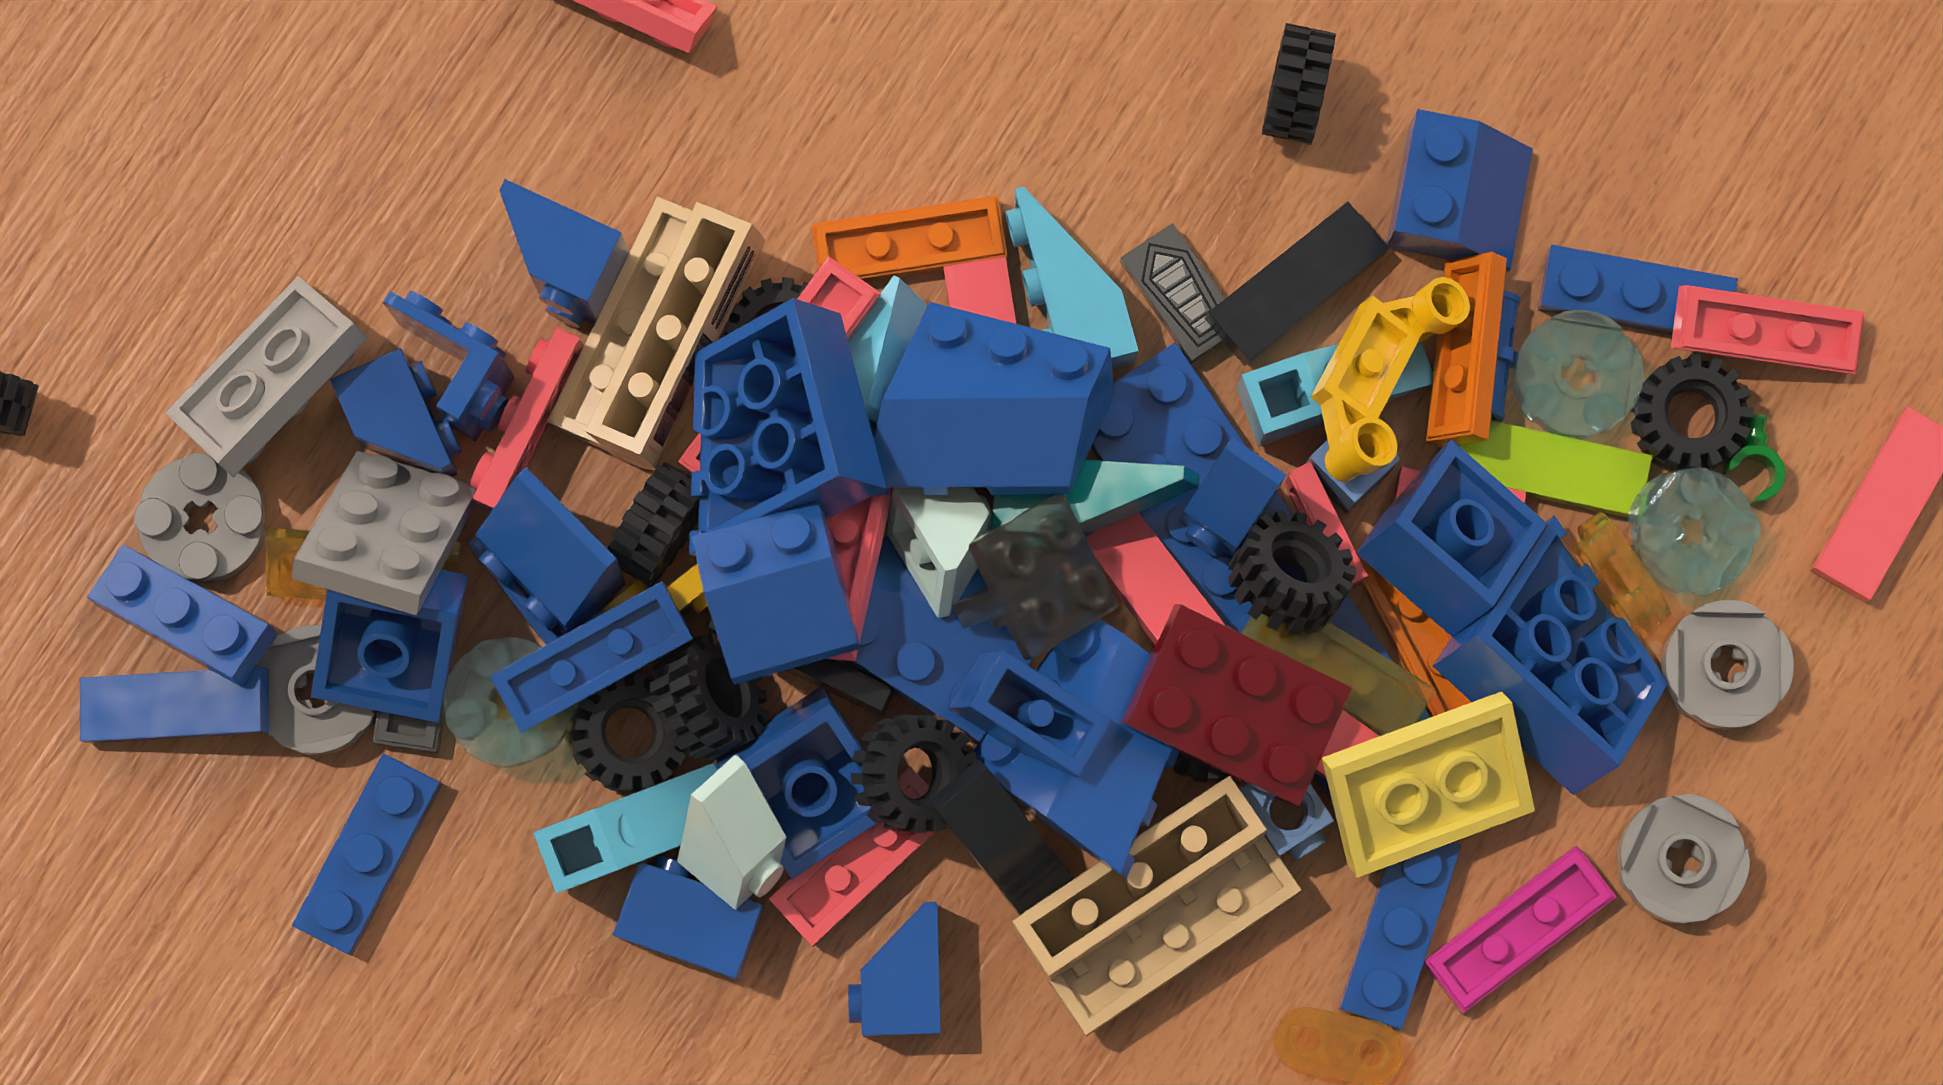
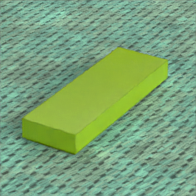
M1490 420L1488 440L1459 445L1506 488L1527 492L1526 496L1637 520L1641 515L1652 455Z

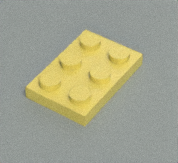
M1502 691L1322 757L1347 865L1357 878L1535 812L1512 702Z

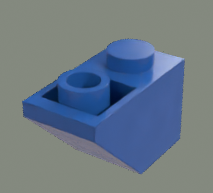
M400 348L330 379L353 434L364 448L428 472L443 473L451 477L459 474L452 456L461 453L462 450L446 418L436 422L427 399L436 396L437 393L422 360L411 364Z

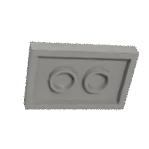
M297 276L165 413L234 478L246 464L254 461L262 453L265 444L292 417L305 409L310 398L336 371L341 370L351 361L355 351L368 337L351 320Z
M356 451L294 557L291 579L417 616L475 507L473 496L477 489L472 488L469 483L456 480L447 474L428 472L394 462L385 456L370 455Z

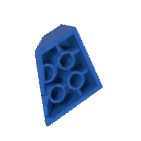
M792 298L695 352L693 430L701 434L700 471L692 472L691 496L699 498L698 530L690 531L689 554L696 556L692 536L815 501H819L827 520L886 489L841 313Z
M929 302L882 399L874 443L886 489L875 495H889V488L923 487L924 495H948L949 487H987L991 494H1070L1114 396L1111 348Z
M1554 515L1546 521L1548 524L1494 607L1451 637L1433 667L1471 702L1502 691L1512 702L1522 749L1574 795L1620 766L1668 682L1625 618L1612 617L1593 589L1600 584V581L1587 563L1580 568L1560 540L1567 533Z
M884 536L862 630L861 649H858L856 661H841L855 670L889 686L894 695L925 715L937 716V719L951 721L956 725L952 732H964L970 740L969 743L976 747L985 732L949 710L948 707L980 653L1005 650L1018 660L1029 665L1079 585L981 561L950 616L937 618L889 537Z
M1082 609L1035 670L1111 719L1110 724L1080 776L1074 777L1013 749L987 733L973 751L976 752L977 759L988 767L1018 807L1127 879L1135 860L1129 851L1140 825L1149 826L1158 805L1151 798L1163 770L1174 766L1179 751L1121 724L1151 654L1119 630Z

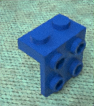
M410 290L404 299L389 291L382 303L401 327L462 361L461 366L436 407L454 430L476 442L483 429L491 432L498 425L502 413L509 402V399L504 397V394L513 381L514 375L504 361L506 353L496 346L498 341L493 336L468 322H465L460 330L451 326L452 323L441 315L443 309L424 296Z

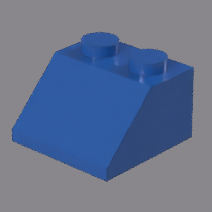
M1417 109L1408 128L1386 246L1392 249L1448 260L1494 252L1507 258L1506 271H1510L1533 148L1481 121Z
M505 179L499 191L527 270L540 295L539 299L547 304L545 312L568 325L578 328L583 320L595 324L629 255L622 232Z
M1451 440L1383 513L1356 554L1453 637L1494 607L1548 523Z
M526 467L514 478L475 534L481 547L486 551L478 558L480 563L504 587L511 580H514L530 596L523 603V606L548 632L558 625L567 634L585 624L626 585L617 558Z
M819 501L692 536L704 595L733 684L861 649L835 539Z
M441 570L417 616L327 589L311 697L438 723L460 630L469 575Z
M823 685L764 723L763 726L765 728L760 735L755 737L756 739L716 758L719 769L734 755L746 763L786 836L780 863L791 879L878 823L873 822L866 815L871 806H859L854 796L864 791L863 785L851 784V773H862L863 766L861 763L852 762L855 750H866Z

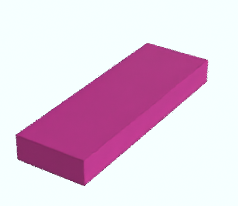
M1576 845L1424 960L1423 964L1461 1014L1465 1013L1615 899L1616 895Z

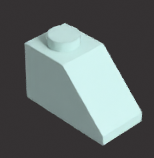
M923 487L893 488L887 535L937 618L950 616L982 561L986 533L991 531L992 513L989 503L983 495H978L973 487H949L948 495H924Z
M736 755L691 794L677 861L734 910L742 905L753 893L757 897H762L776 884L784 870L780 861L786 841L782 828L746 763Z

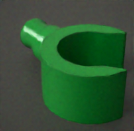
M1753 414V418L1747 425L1751 430L1747 439L1742 443V449L1728 459L1722 476H1724L1746 459L1757 460L1767 468L1769 484L1764 491L1751 501L1749 506L1760 505L1768 501L1780 491L1785 481L1784 463L1781 457L1768 447L1769 435L1766 434L1767 417L1759 414Z

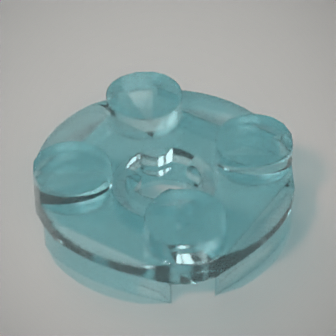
M1586 310L1565 311L1540 324L1522 343L1518 351L1516 366L1513 370L1514 388L1520 400V408L1523 415L1529 421L1537 423L1549 433L1575 439L1592 438L1612 430L1635 406L1640 396L1644 376L1642 358L1636 346L1633 348L1629 338L1621 332L1623 328L1605 315ZM1574 359L1584 360L1585 371L1595 374L1594 383L1584 384L1581 391L1571 389L1569 381L1563 379L1561 375V368H1570Z
M1700 467L1672 471L1653 478L1637 494L1631 505L1628 524H1632L1631 537L1633 545H1629V549L1635 566L1651 584L1665 592L1677 594L1706 595L1731 584L1746 568L1753 552V545L1758 541L1761 531L1759 520L1752 513L1750 504L1740 488L1726 476ZM1685 517L1690 521L1696 519L1701 521L1704 536L1700 544L1691 543L1686 547L1682 544L1680 540L1685 534L1683 527L1680 525L1682 518Z
M514 637L484 640L462 656L452 669L447 679L443 698L446 724L461 747L474 758L492 766L503 768L517 767L525 763L534 762L541 756L547 755L556 749L566 736L571 725L574 705L532 729L520 733L511 714L507 720L496 717L498 706L491 702L492 696L497 689L490 675L540 649L541 645Z

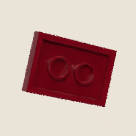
M1174 604L1121 724L1290 805L1300 807L1352 687L1184 605Z

